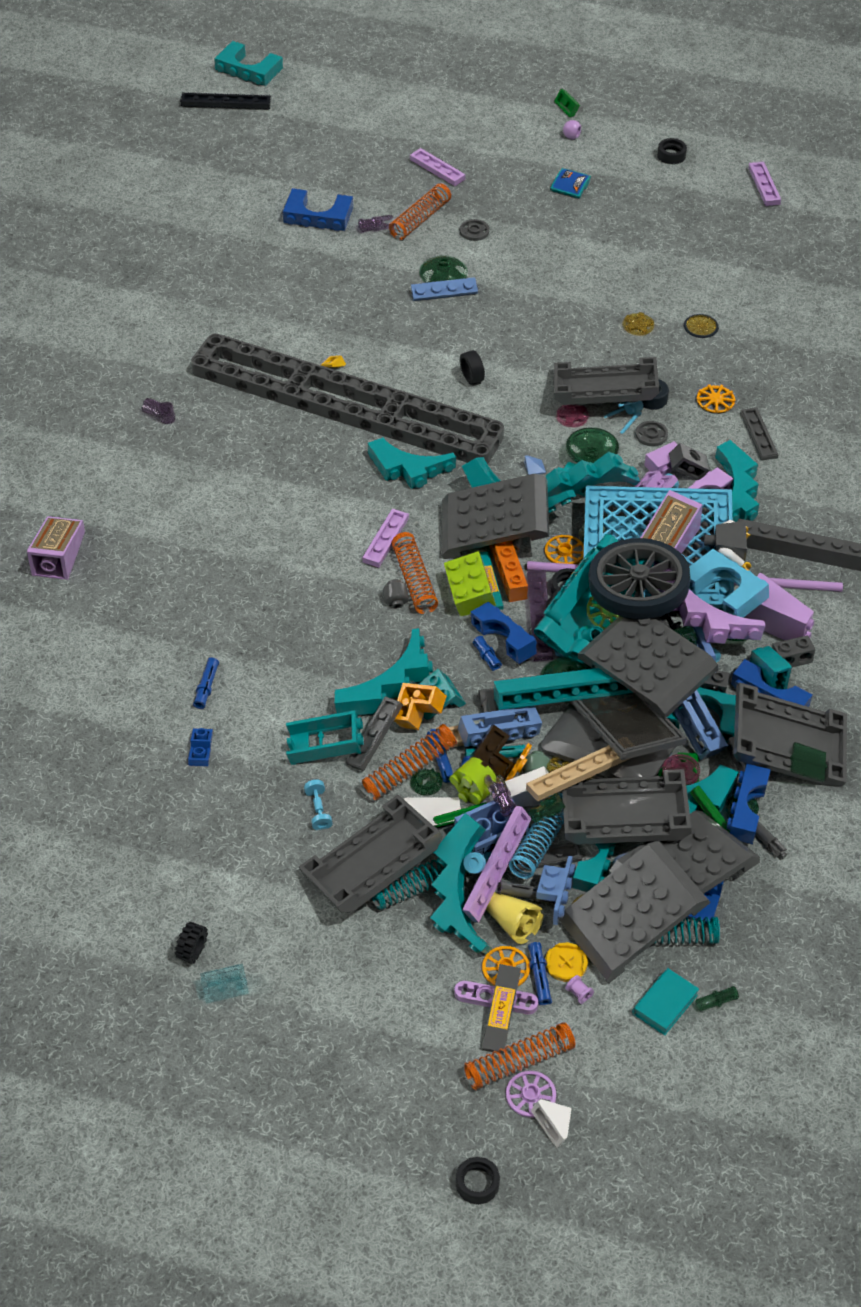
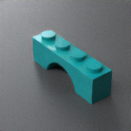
M595 844L599 849V853L592 859L578 862L573 876V889L588 892L605 878L602 875L603 872H608L611 860H608L609 855L613 856L616 844Z

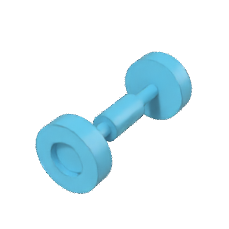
M317 779L311 780L304 785L306 795H314L315 797L313 802L318 815L312 818V827L315 830L330 828L333 824L332 817L329 814H322L324 811L322 800L318 796V794H322L325 791L324 782Z
M478 852L467 854L464 859L465 869L472 874L482 872L492 852H486L483 855Z

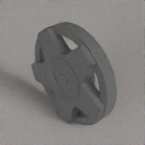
M469 219L460 225V234L467 240H482L489 235V225L479 219Z
M645 421L637 426L635 436L644 445L659 446L666 442L668 429L660 422Z

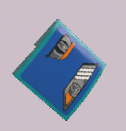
M562 168L550 189L553 192L580 199L584 189L587 188L591 180V176Z

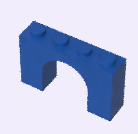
M291 189L283 210V223L318 227L320 229H333L335 231L346 230L353 210V196L338 194L332 208L323 212H314L305 208L308 202L307 190Z

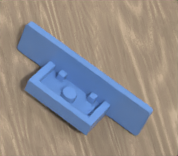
M568 856L565 868L544 865L536 899L556 902L553 925H558L559 918L564 916L565 905L563 904H567L569 894L567 890H571L572 878L570 877L574 876L576 864H572L573 856Z

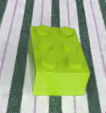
M479 551L444 563L453 599L460 616L470 615L471 611L487 602L496 606Z

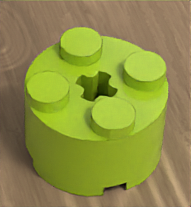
M475 757L470 758L449 777V780L459 792L458 797L465 803L470 801L477 805L497 789L498 780L493 770L489 766L485 768L480 764L483 761Z

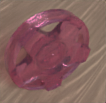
M562 405L558 408L556 417L562 425L576 428L583 426L588 421L589 413L584 405Z
M675 754L668 757L663 763L662 774H664V770L684 769L686 786L696 783L699 779L700 766L691 756ZM670 762L671 767L666 768L667 764ZM694 767L696 768L697 774L692 771Z

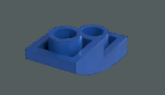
M193 728L188 766H209L213 729Z

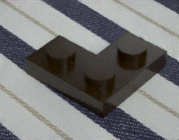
M491 725L470 758L475 757L482 760L483 762L480 764L485 768L489 766L496 777L504 781L515 763L499 753L510 736L497 726Z

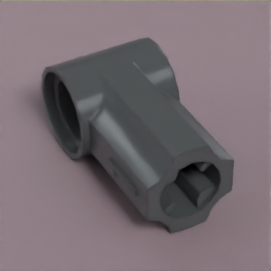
M494 688L478 690V697L481 700L480 707L483 708V713L498 711L499 709L494 699Z

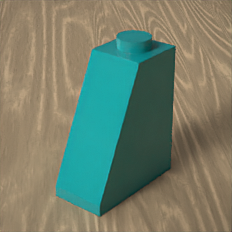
M770 646L752 650L750 662L761 667V677L764 682L776 689H787L792 666Z

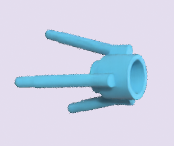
M642 401L620 403L618 406L621 408L604 415V418L624 410L630 415L633 414L634 416L621 430L620 433L623 434L635 419L642 415Z

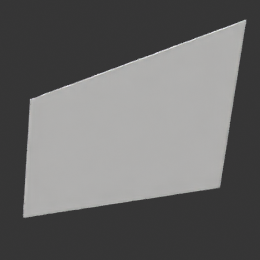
M459 797L404 798L408 804L433 826L438 825L433 821V817L461 809Z

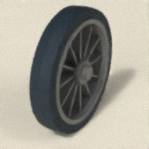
M632 538L614 542L600 550L590 564L588 581L594 600L605 610L625 618L648 619L665 615L679 607L688 595L691 577L687 560L674 547L653 539ZM635 559L636 565L632 566L627 560ZM638 559H645L647 562L645 565L639 564ZM654 561L657 562V563H659V564H657V565L651 567V565L653 564ZM628 589L625 595L620 594V592ZM646 589L652 596L644 597L643 591Z

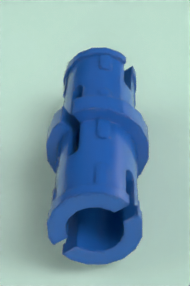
M483 636L476 637L472 643L479 651L480 657L487 662L492 671L501 668L502 663L495 655V650L487 644Z

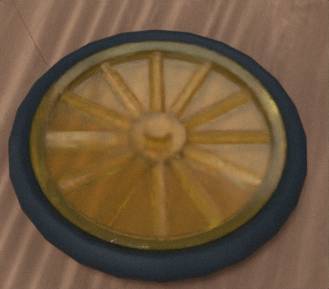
M705 314L691 315L684 321L685 331L697 338L711 337L719 329L717 321Z

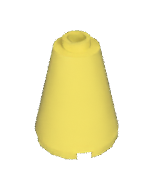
M494 892L486 908L512 940L519 944L527 943L529 940L525 938L531 933L536 935L542 925L543 914L540 911L542 910L541 907L508 895Z

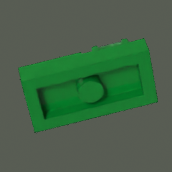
M560 89L554 100L569 117H574L580 107V104L565 89Z

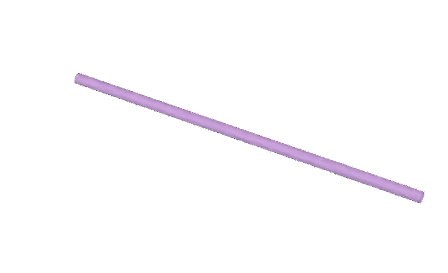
M527 562V570L557 572L566 568L576 569L578 566L577 564ZM769 578L781 588L842 592L843 583Z

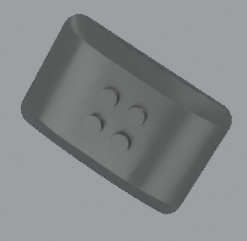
M582 701L589 710L602 707ZM572 704L569 705L541 743L543 752L569 763L609 746ZM617 711L595 716L609 732L646 723ZM656 727L615 737V739L620 741L626 738L633 746L670 738V736L665 731ZM676 747L628 759L598 774L608 778L656 776Z

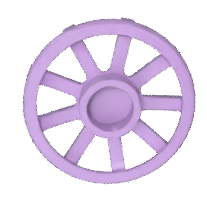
M524 1071L518 1073L509 1081L506 1087V1100L514 1112L525 1117H535L531 1109L533 1108V1103H537L540 1098L551 1100L552 1103L556 1101V1089L553 1082L540 1072ZM526 1075H536L534 1083H528ZM521 1076L525 1084L523 1088L514 1083ZM540 1077L548 1082L547 1085L541 1088L537 1086ZM511 1086L520 1090L521 1094L510 1095ZM550 1087L552 1089V1096L540 1093ZM522 1098L523 1100L515 1106L511 1099ZM525 1103H529V1112L522 1111L520 1108Z

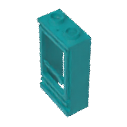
M355 710L286 723L290 738H287V745L290 751H286V755L291 765L356 752L361 754V745H364V739L360 729H363V722L361 717L358 718ZM352 727L351 740L323 745V732ZM318 734V746L310 747L309 735Z

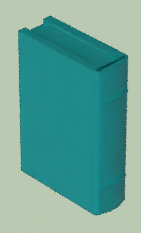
M667 968L646 994L638 1000V1003L632 1009V1014L665 1036L696 999L699 988Z

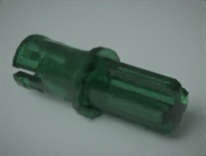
M735 986L718 992L714 990L712 994L696 999V1008L699 1011H704L715 1006L722 1007L724 1003L737 1000L739 994Z

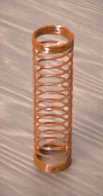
M442 183L433 187V189L389 224L391 235L393 237L398 235L394 230V224H396V228L398 229L397 225H399L404 232V237H401L399 240L406 238L407 235L451 199L449 188ZM437 187H440L446 191L448 195V200H446L445 194L441 190L437 189ZM437 190L444 195L445 201H443L440 194L437 193ZM430 195H432L433 198L435 197L439 202V208H437V204L434 201L436 209L433 207V213H431L430 207L424 202V200H426L427 203L429 202L431 205L434 204L431 200L432 198L430 197ZM412 210H414L415 213L417 212L421 218V223H419L417 216L414 213H412ZM406 215L409 217L410 220L412 219L414 221L415 226H413L411 222L409 223L407 221L408 219L406 218Z
M409 532L399 533L392 539L391 543L415 610L420 614H424L422 613L424 611L420 610L423 608L417 606L421 605L419 603L423 600L432 599L426 604L435 600V603L428 607L429 611L433 612L438 607V600L415 538ZM406 536L412 537V539L403 540L399 543L401 544L404 541H411L410 544H405L401 547H398V545L395 546V543L400 538ZM404 546L407 548V549L403 550L402 552H399V551H401L400 549L403 548ZM412 549L408 551L410 553L405 554L403 557L400 556L404 551ZM412 554L405 561H402L406 555ZM414 558V559L410 560L411 562H409V563L407 564V565H409V564H411V563H413V562H416V563L412 564V565H414V566H412V567H410V568H408V569H405V567H406L407 565H403V564H404L408 559ZM418 566L417 568H414L417 570H414L409 574L407 573L409 569ZM420 570L419 572H416V575L412 576L411 578H408V576L411 573ZM420 575L419 577H416V578H419V579H416V580H414L413 582H410V580H411L413 577ZM422 579L421 581H419L421 583H418L415 586H411L417 580ZM420 584H423V585H421V586H424V587H421V588L417 589L416 591H413V589H414L416 586H418V585H420ZM423 589L421 591L424 592H421L418 595H414L418 590ZM422 593H425V594H423L424 596H421V597H419L418 599H416L419 595H421Z
M445 724L440 725L436 728V732L431 731V736L426 735V739L421 738L420 742L415 743V746H410V750L405 749V754L400 753V757L395 756L394 761L389 760V764L385 763L384 768L379 767V772L374 771L373 775L369 774L368 777L362 779V784L368 793L371 792L374 795L373 799L376 801L381 798L377 787L370 779L371 776L376 780L382 792L386 794V790L377 780L375 772L381 776L387 788L392 790L387 780L382 776L380 769L386 772L391 783L397 787L395 780L387 772L386 765L392 770L396 779L402 783L400 776L392 768L391 761L407 780V775L397 764L396 758L402 762L409 775H413L410 768L402 760L401 754L407 758L413 770L418 772L417 767L408 757L406 751L412 754L418 766L423 769V765L413 753L412 747L417 750L422 761L428 765V761L418 749L417 743L422 746L427 757L433 761L432 755L423 745L422 740L427 742L435 757L439 758L435 748L428 742L427 736L433 740L439 752L444 754L442 747L433 738L432 733L438 736L443 747L449 751L448 745L450 747L457 745V740L451 730Z
M561 1022L556 1025V1028L550 1027V1030L545 1029L543 1033L538 1032L537 1036L531 1035V1038L526 1037L524 1041L519 1040L518 1044L512 1043L511 1047L507 1045L505 1050L500 1048L499 1052L493 1051L492 1055L486 1054V1058L481 1056L479 1060L474 1059L473 1063L469 1061L464 1064L467 1079L474 1078L475 1084L474 1086L472 1085L474 1090L483 1087L482 1079L474 1064L477 1061L481 1073L483 1074L484 1071L487 1078L485 1083L487 1085L490 1084L487 1072L481 1064V1059L483 1058L486 1061L487 1070L489 1072L491 1070L493 1077L491 1076L492 1081L496 1082L495 1073L487 1059L490 1056L494 1068L497 1066L500 1075L498 1074V1077L502 1079V1072L494 1058V1053L498 1055L501 1065L503 1062L506 1069L504 1074L508 1077L509 1071L504 1059L500 1055L501 1050L505 1053L506 1061L509 1063L510 1060L513 1068L511 1072L515 1074L514 1064L507 1053L508 1047L511 1049L513 1059L515 1060L516 1057L519 1063L517 1069L522 1071L520 1060L513 1050V1045L518 1047L519 1056L522 1058L523 1055L526 1064L523 1062L525 1068H528L526 1056L519 1046L520 1042L524 1044L526 1054L530 1053L532 1058L530 1064L534 1066V1057L526 1044L527 1039L530 1041L532 1051L534 1052L535 1048L539 1057V1059L536 1057L537 1062L541 1063L539 1051L532 1041V1037L537 1039L540 1050V1045L542 1046L545 1053L543 1059L547 1060V1052L538 1037L539 1034L543 1036L546 1047L547 1041L551 1050L549 1055L553 1058L554 1052L549 1040L545 1036L546 1031L549 1033L551 1043L553 1044V1040L556 1043L558 1051L555 1049V1052L560 1055L559 1045L551 1033V1029L556 1031L557 1040L560 1042L559 1037L564 1045V1048L561 1046L564 1052L567 1049L572 1050L576 1046L572 1030L567 1023ZM566 1035H567L568 1040H569V1045L567 1044V1046H566L565 1041H564L565 1038H566Z

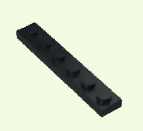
M182 92L180 103L181 106L270 109L271 95Z

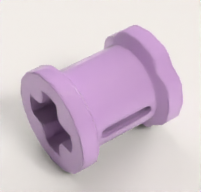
M576 975L566 984L565 989L569 992L571 991L578 998V1002L583 1004L592 997L594 990L591 987L588 988L581 981L582 978Z

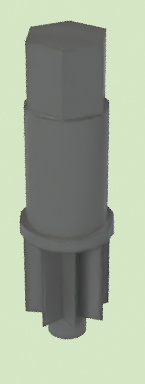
M758 821L755 835L778 858L780 856L785 858L787 856L785 852L787 849L778 841L777 837H774Z

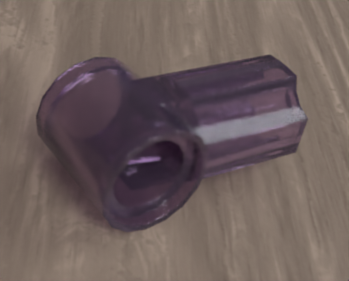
M146 398L143 401L142 411L159 418L163 424H172L176 420L172 403H160L151 398Z

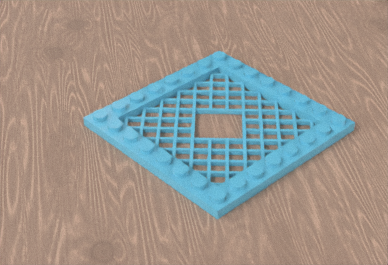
M586 486L584 557L591 549L597 546L605 534L613 532L618 536L616 538L618 541L627 539L625 536L629 533H632L636 538H640L643 533L638 534L635 529L639 526L643 529L647 528L644 522L653 518L659 508L658 506H660L668 491L671 490L703 504L702 508L705 507L710 511L706 515H701V523L706 521L710 526L706 529L700 526L699 531L701 533L694 536L685 548L692 553L687 558L685 557L691 566L693 562L690 560L696 556L700 559L702 557L699 554L704 549L708 552L712 550L709 546H704V542L699 538L704 534L711 535L709 531L713 528L715 535L717 524H722L728 520L733 521L732 490ZM610 505H615L618 509L612 513L607 508ZM632 505L636 510L630 513L625 508ZM651 506L655 510L649 514L644 508ZM603 511L609 515L605 519H603ZM621 511L627 515L622 520L616 516ZM641 512L646 517L639 520L635 515ZM713 515V521H711L708 517ZM611 518L618 522L613 527L607 523ZM632 519L636 524L630 527L625 522ZM603 525H604L606 528H608V530H607L606 532H604V533H603ZM621 525L627 529L622 534L616 530ZM697 542L701 547L694 550L690 545ZM727 580L715 581L696 595L713 607L723 609V599L734 592V582ZM646 589L643 591L644 597L652 596Z

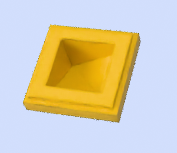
M342 355L329 356L321 364V366L327 368L346 365Z

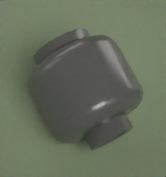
M390 580L384 586L383 592L387 605L393 608H401L409 600L407 585L401 582V580Z

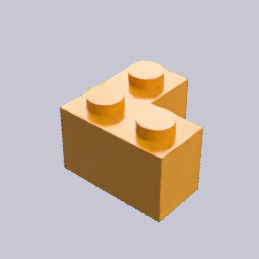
M403 683L397 699L403 706L394 721L400 727L419 730L424 712L441 714L447 696L436 686Z

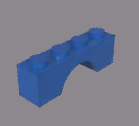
M487 602L471 611L472 625L481 634H500L507 637V655L518 664L537 654V641L534 636L524 631L509 616L503 614L498 607Z
M746 659L743 660L732 675L731 685L735 689L739 683L758 687L759 693L803 706H810L811 693L797 686L789 689H776L769 686L761 677V667Z
M746 764L745 771L740 772L738 782L742 784L741 787L737 786L734 796L738 801L732 804L730 814H734V817H729L726 829L730 830V834L741 842L753 844L759 816L749 808L747 803L754 798L764 797L771 769Z

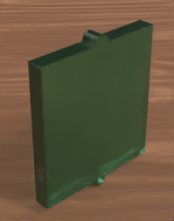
M794 742L792 755L790 756V759H792L791 772L824 782L825 769L827 768L826 752Z

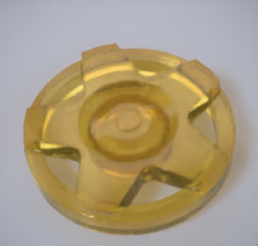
M634 313L625 317L623 327L632 335L643 336L653 331L654 320L645 315V313Z

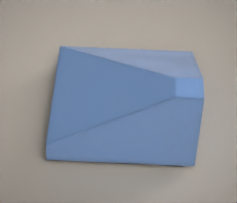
M525 456L524 464L528 475L546 473L541 459Z

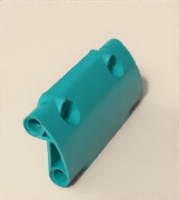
M605 534L597 546L586 554L545 609V616L534 629L535 635L558 653L579 663H584L578 659V653L593 640L591 633L596 638L619 617L602 608L594 600L588 581L590 564L595 555L604 547L618 541L610 534ZM635 559L627 560L632 566L636 565ZM638 559L639 564L645 565L647 562L645 559ZM628 589L620 592V594L625 595Z

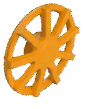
M709 384L707 387L699 390L697 402L701 408L708 412L724 413L734 406L735 396L732 390L730 391L723 387V385L711 386ZM704 394L708 397H700V395ZM709 400L704 406L701 404V401ZM723 401H728V402H731L732 404H731L730 406H728V405H727L725 402H723ZM711 404L715 405V410L708 409ZM718 405H723L725 409L718 410Z
M558 535L548 540L544 552L547 559L552 563L577 564L584 558V544L574 536ZM559 538H568V539H567V542H562V543H561V541H560ZM556 539L559 545L557 547L550 543ZM574 539L578 543L572 546L570 541ZM580 545L582 547V551L572 550ZM548 546L557 549V551L548 552ZM572 553L581 554V556L577 559ZM552 554H559L555 559L550 556ZM569 556L575 561L568 562L567 557ZM561 557H564V562H560L558 560Z
M528 743L505 781L513 779L517 772L520 773L527 761L526 756L532 747L531 744Z
M500 946L486 954L482 962V972L486 980L495 986L497 974L491 978L487 971H498L499 964L515 967L526 962L527 969L521 970V973L525 975L518 982V986H520L527 980L530 974V962L521 950L511 946ZM502 949L512 950L510 957H504ZM499 951L501 959L497 961L490 955ZM517 952L523 959L514 962L512 959ZM487 959L497 964V966L486 967Z

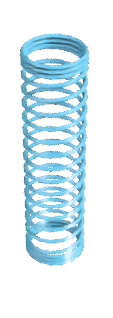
M557 792L549 796L520 846L509 861V868L517 877L528 879L533 876L559 829L564 824V816H562L564 813L556 810V807L562 809V811L563 808L551 803V801H557L563 804L561 801L551 800L553 797L563 798L562 793ZM548 814L553 815V816L556 817L558 820L553 819V818H552L551 816H549ZM514 860H517L522 867L530 869L532 872L527 873L520 870ZM519 860L528 864L530 868L522 865Z

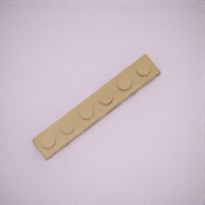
M626 738L618 741L624 749L634 747ZM606 746L526 783V790L537 801H540L626 760H621L610 746Z

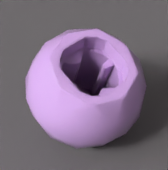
M576 120L567 121L563 127L565 137L568 139L579 137L581 132L580 123Z

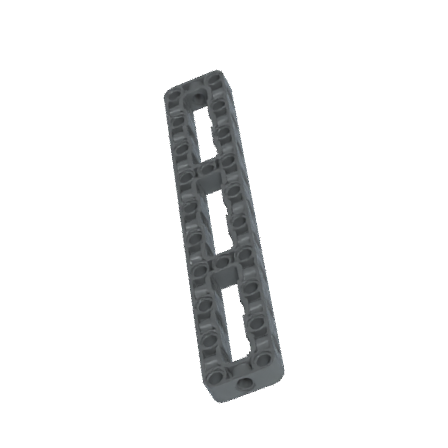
M221 334L209 335L191 359L192 372L197 377L442 455L453 452L456 459L467 463L475 458L484 457L487 464H489L503 441L504 425L498 420ZM220 358H222V359H225V360H228V361H231V362H234V363H238V364H241V365H244V366H247V367H250V368H254V369H257V370H260V371H263V372H266V373H269V374H273V375H276V376H279V377L288 379V381H282V380H279V379H275L273 376H270V375H267V374H264V373H260V372H257V371L253 372V371L244 369V368L241 367V366H238V365H235V364H232V363H229V362H221V361H218V360H219ZM314 387L320 390H324L339 396H343L355 401H359L374 407L381 408L382 410L377 411L371 408H367V406L349 400L345 401L336 398L334 395H330L318 390L313 391L309 388ZM403 416H406V417L413 418V419H416V420H419V421H422V422H425V423H429V424H432V425H435V426H438V427H441V428H444V429H448V430H451V431H454V432H457V433H460V434H464V435H467V436H470V437H473V438H476V439H479V440L472 441V440L463 438L461 435H458V434H454V433H451V432H448V431H445V430H443V431L437 430V429L431 428L429 425H426V424H423V423H419V422H416V421H413V420L409 421V420L402 419V418H403Z

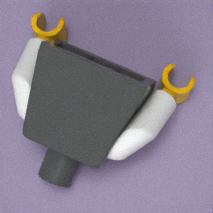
M728 520L716 525L715 535L704 534V546H715L717 552L724 554L728 559L750 571L751 563H744L747 551L746 539L750 536L747 533L746 521L734 522Z

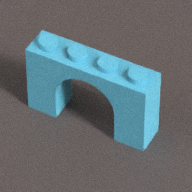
M714 549L689 566L691 577L689 589L695 595L715 581L727 580L739 586L734 592L723 599V611L744 618L769 598V584L765 580H761L751 571H747L739 566L738 563L733 562L725 557L724 554Z

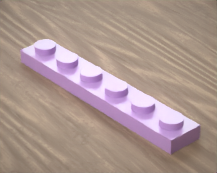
M515 806L500 838L492 850L484 870L465 903L463 911L472 922H480L509 861L513 857L531 821V817L523 807Z

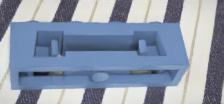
M697 690L680 705L683 708H676L673 711L700 760L719 754L728 746ZM697 735L700 736V738H698L699 742L702 741L704 744V747L702 749L696 740Z
M534 705L461 716L458 731L465 747L478 746L491 725L497 726L510 736L508 740H516L538 735L542 721ZM526 713V716L521 717V715L517 716V718H514L515 714ZM484 719V723L482 721H480L479 724H475L473 722L475 720Z

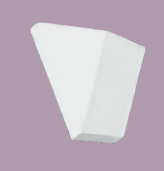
M540 1099L531 1109V1112L552 1143L558 1148L568 1136L571 1108Z

